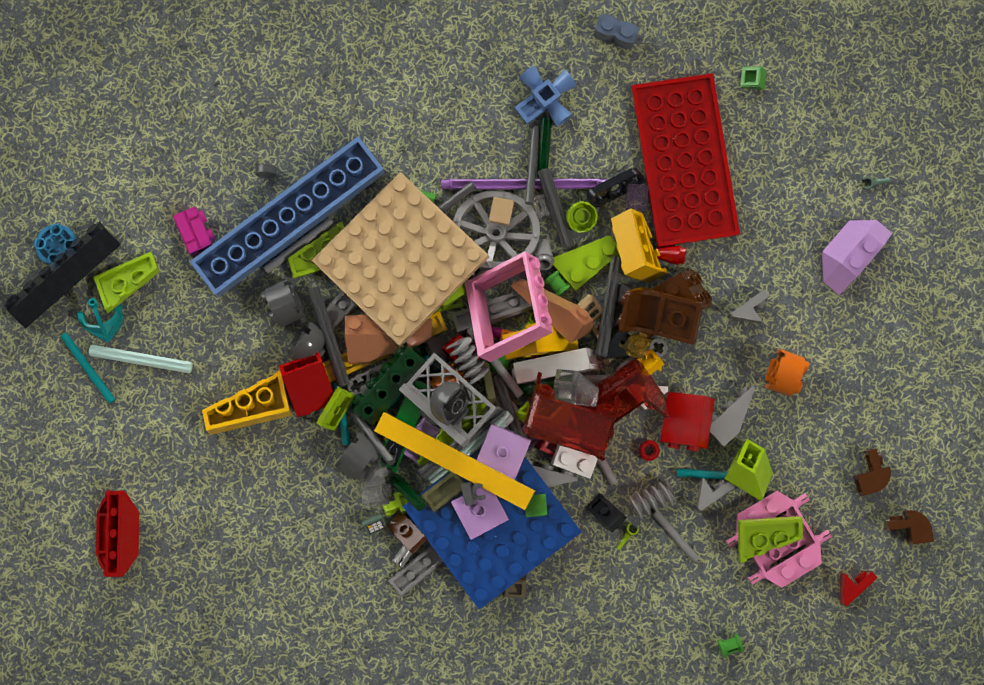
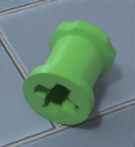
M557 270L544 280V284H548L554 293L560 296L571 286L569 284L566 285L559 276L560 272Z
M735 634L733 638L717 641L723 658H726L729 654L744 652L738 634Z

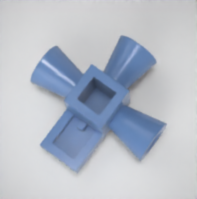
M536 66L530 67L519 77L532 90L531 95L515 107L516 112L526 125L547 110L556 127L561 126L572 117L573 114L559 103L560 94L577 87L574 79L566 70L553 83L549 79L543 82Z

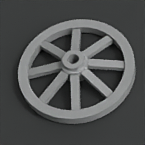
M492 190L478 193L467 199L459 207L453 219V222L459 228L484 235L474 240L477 245L481 246L488 242L490 243L488 250L489 258L479 267L482 270L488 271L505 262H492L496 245H500L511 258L518 255L505 240L530 241L523 252L526 251L531 255L535 252L539 242L540 225L535 211L530 205L525 204L524 199L510 192ZM494 197L513 200L514 205L523 212L510 220V224L507 226L489 222V217L480 203L491 201ZM474 207L486 228L463 221L462 219ZM528 217L532 227V234L507 232Z

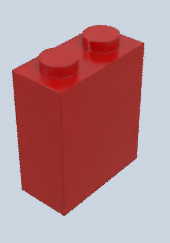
M319 352L307 358H300L279 366L297 417L309 415L313 411L326 407L333 395V390Z
M668 392L660 442L667 443L668 448L680 449V446H687L686 450L699 452V448L707 449L715 399L703 395Z

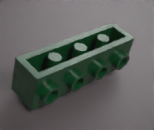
M407 342L404 346H399L395 350L392 360L390 362L386 361L381 366L379 375L376 378L372 377L366 384V390L362 394L358 393L352 401L353 411L372 426L380 419L383 412H386L402 392L399 388L404 383L406 384L427 361L421 353Z

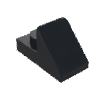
M618 331L609 342L607 357H598V359L629 358L631 354L618 345L619 343L624 345L631 336L628 333L629 331L624 333Z
M601 493L585 507L612 533L627 519Z

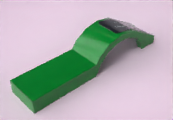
M420 380L413 384L418 390L427 389V383ZM405 396L396 418L415 427L421 415L419 414L421 409ZM387 438L384 446L395 459V463L389 466L380 455L376 465H385L392 468V472L396 473L406 448Z

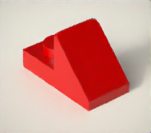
M862 571L854 578L856 582L853 583L845 573H840V603L842 606L847 607L878 577L872 571H867L866 573Z

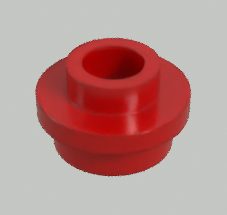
M646 440L640 444L639 455L642 459L652 461L659 456L660 448L655 441ZM648 446L653 449V452L650 455H648L645 452V449Z

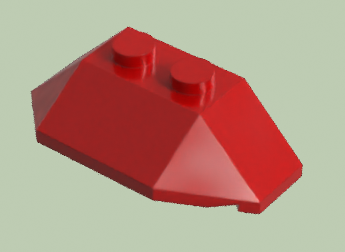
M106 491L105 497L97 510L96 557L103 569L104 577H123L139 555L140 512L126 491Z

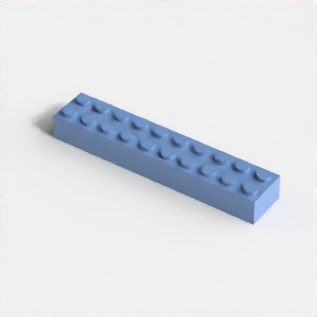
M358 136L192 259L190 263L214 295L219 298L385 174L384 168Z

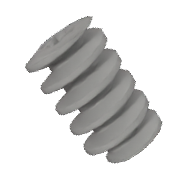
M466 337L452 343L446 349H454L450 356H458L454 363H462L458 370L467 371L462 377H470L471 379L468 383L471 385L483 378L489 371V368L487 366L482 367L485 363L484 359H478L477 352H473L476 349V345H469L472 338Z
M666 479L665 486L659 482L657 483V489L653 485L650 486V493L646 489H642V496L635 492L634 499L630 495H628L635 514L642 519L643 511L648 515H651V508L659 512L658 505L666 509L667 501L673 506L675 495L669 481Z

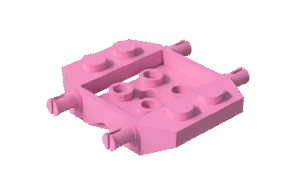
M779 491L771 493L761 501L736 514V535L726 540V543L729 544L730 549L738 544V520L774 518L784 511L786 513L780 517L801 516L803 518L798 508L810 501L809 498H806L807 495L805 493L795 500L790 499ZM803 518V539L781 548L777 547L769 550L761 556L752 557L758 572L748 577V580L753 585L761 579H766L783 588L822 564L820 545L829 538H832L831 534H829L830 532L826 530L818 536H814ZM804 544L806 545V547L801 551L797 552L796 554L792 555L791 557L787 558L786 560L782 561L772 568L770 567V565L774 562L778 561L779 559L783 558L784 556L788 555L789 553L793 552L794 550L798 549Z

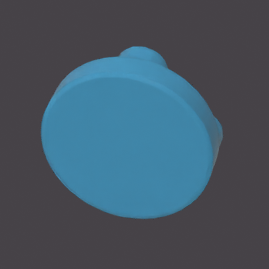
M57 223L49 225L40 231L34 241L36 253L43 262L51 265L55 261L56 256L61 252L67 251L77 237L66 226Z

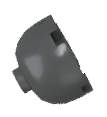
M308 321V327L304 325L291 341L292 349L289 350L287 348L285 355L292 360L307 358L319 352L322 357L325 352L323 349L325 344L323 332L315 324Z
M453 381L442 383L431 394V412L441 423L447 426L449 424L454 426L463 420L468 413L469 408L466 406L468 401L472 402V393L468 387Z

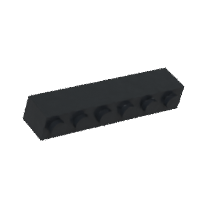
M100 221L97 224L91 225L87 229V233L81 238L75 239L67 251L58 254L51 265L42 268L34 280L26 282L23 289L17 295L14 294L9 297L5 304L7 311L26 329L121 244Z

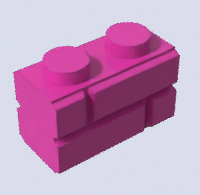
M195 206L173 216L191 257L202 253L213 245V241L216 239L212 230H207L204 224L207 222V218L203 210L199 211Z

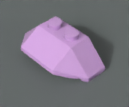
M877 220L848 221L822 251L823 283L837 295H840L882 249L892 233Z

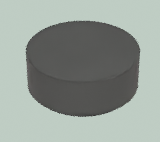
M260 164L256 166L255 175L261 178L276 177L277 168L270 164Z

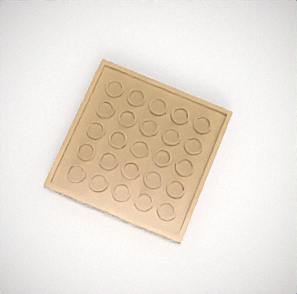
M400 172L312 259V262L401 347L489 258V255Z

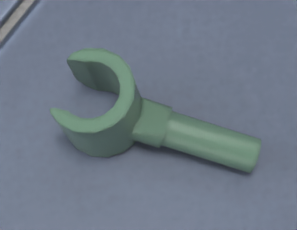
M866 176L862 179V181L868 180L871 183L870 186L863 187L864 190H870L874 185L890 183V178L872 179Z

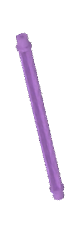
M450 178V180H441V189H450V191L460 190L471 181L475 185L476 190L526 189L527 179ZM599 178L553 179L556 189H591L607 180ZM535 179L534 189H543L540 179Z

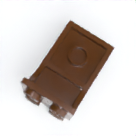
M693 269L681 272L652 288V290L703 302V310L712 306L710 293L704 290L701 284V276ZM640 332L644 340L654 336V334Z
M644 287L634 288L624 293L622 297L623 310L617 322L619 332H645L692 345L696 344L704 306L703 302Z

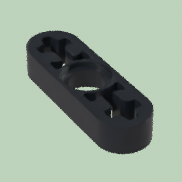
M630 168L591 188L586 194V199L595 208L600 207L641 186L644 176L637 168ZM619 184L616 190L611 191L613 186Z

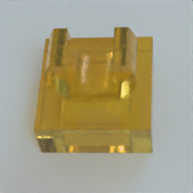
M639 332L637 335L632 333L625 354L645 360L652 340L647 338V334Z

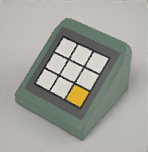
M382 514L362 521L368 536L387 529Z

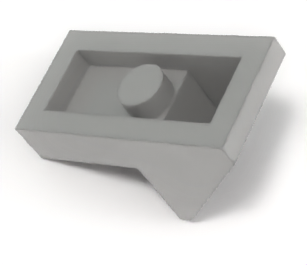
M764 289L729 314V318L760 324L762 320L753 308L755 307L758 310L767 303L765 299L769 297V294Z
M701 478L696 509L698 511L703 510L734 489L735 486L729 481L721 480L713 486L715 490L712 491L705 479Z

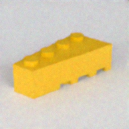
M280 371L202 410L206 431L210 435L293 416L288 392Z

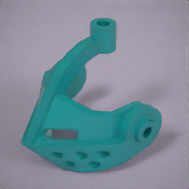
M91 298L88 300V304L93 309L98 325H89L84 312L81 311L77 312L78 321L91 335L110 342L123 324L122 303L114 308V316L103 323L98 311L99 304L96 299Z

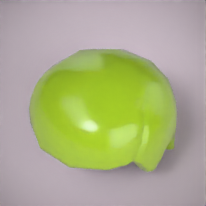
M576 202L567 210L566 220L568 226L577 233L589 232L597 223V211L589 202Z

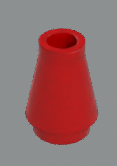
M681 245L656 247L660 253V256L657 257L658 260L677 266L685 264L686 248L681 247Z

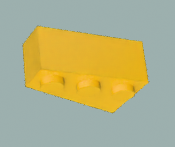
M629 209L611 218L612 232L615 235L616 248L622 262L621 269L626 276L648 283L668 274L666 268H661L657 257L660 256L658 249L654 250L650 242L652 234L643 213Z
M536 323L526 325V329L536 325ZM551 325L553 333L507 354L506 360L522 356L528 358L531 355H554L579 349L578 341L570 343ZM523 330L516 331V332H512V333H508V334H504V335H502V336H503V340H505V339H507V338H509V337H511V336H513V335H515V334H517V333H519V332H521V331H523Z

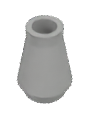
M547 239L539 240L535 257L538 258L541 265L540 270H548L554 263L550 242Z

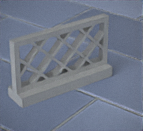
M435 353L432 354L406 384L404 383L399 388L407 398L463 448L470 443L469 440L497 410L490 401ZM437 360L441 364V373L430 374V365ZM445 376H455L457 383L462 382L472 391L473 401H468V404H473V416H465L463 420L473 419L474 427L468 434L462 429V420L459 422V426L457 424L454 426L449 424L447 426L434 417L430 409L431 392L435 389L430 388V377H442V383H445ZM419 378H427V389L418 390L413 384ZM485 403L490 407V410L485 415H476V404Z

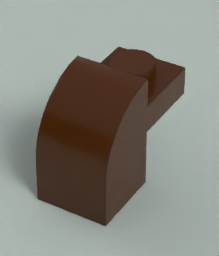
M877 448L864 451L869 472L854 475L859 496L881 491L890 480L891 468L881 467L883 458L881 453L877 452Z
M906 510L903 511L904 519L902 515L889 517L890 521H884L885 530L906 528L908 544L934 542L931 523L920 512Z

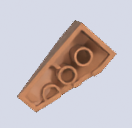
M521 279L512 283L511 287L532 306L528 281ZM544 289L548 300V312L552 319L551 325L570 343L592 332L594 320L585 309Z
M368 315L345 316V341L349 364L372 363L382 356L393 355L399 347ZM429 318L406 342L414 347L432 340V319Z

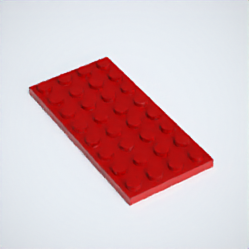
M713 73L632 85L631 90L657 247L739 236L740 230Z

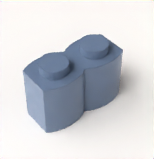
M601 14L595 27L594 36L605 42H614L621 48L632 49L639 28L630 22H619L618 19L611 15Z

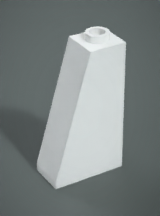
M582 348L513 363L512 376L514 381H517V384H524L573 372L580 374L596 371L599 368L595 350Z

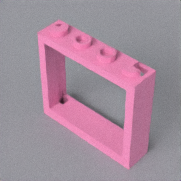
M526 251L465 282L478 357L489 362L553 333L551 327L552 319L547 307L548 300L543 288L544 280L540 273L541 265L537 257ZM526 271L536 325L494 344L485 290Z

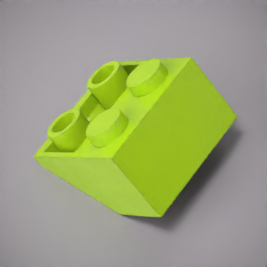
M746 439L736 452L724 478L760 501L763 499L773 475L765 449Z

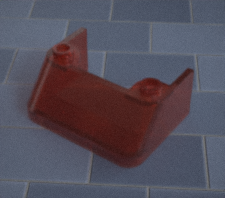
M636 359L631 360L582 394L574 404L580 444L601 461L605 460L603 444L611 440L614 435L613 424L643 403L648 409L656 410L665 419L669 417L663 392L641 362Z
M538 372L528 399L523 431L531 437L600 457L605 455L617 416L619 396L615 395L612 405L607 403L600 404L595 411L555 399V391L549 385L540 384L542 373Z

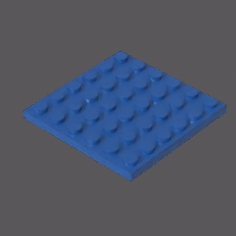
M479 448L470 457L477 460L481 448ZM526 457L523 459L515 480L534 489V495L546 494L547 516L526 517L524 509L497 496L509 520L471 540L451 501L463 496L462 492L435 513H433L428 505L422 511H417L409 502L402 506L420 531L427 537L428 542L479 610L582 532ZM445 476L434 482L432 485H430L428 488L422 491L419 495L421 496L432 486H434L436 483L442 480ZM461 477L465 483H472L466 480L465 478Z

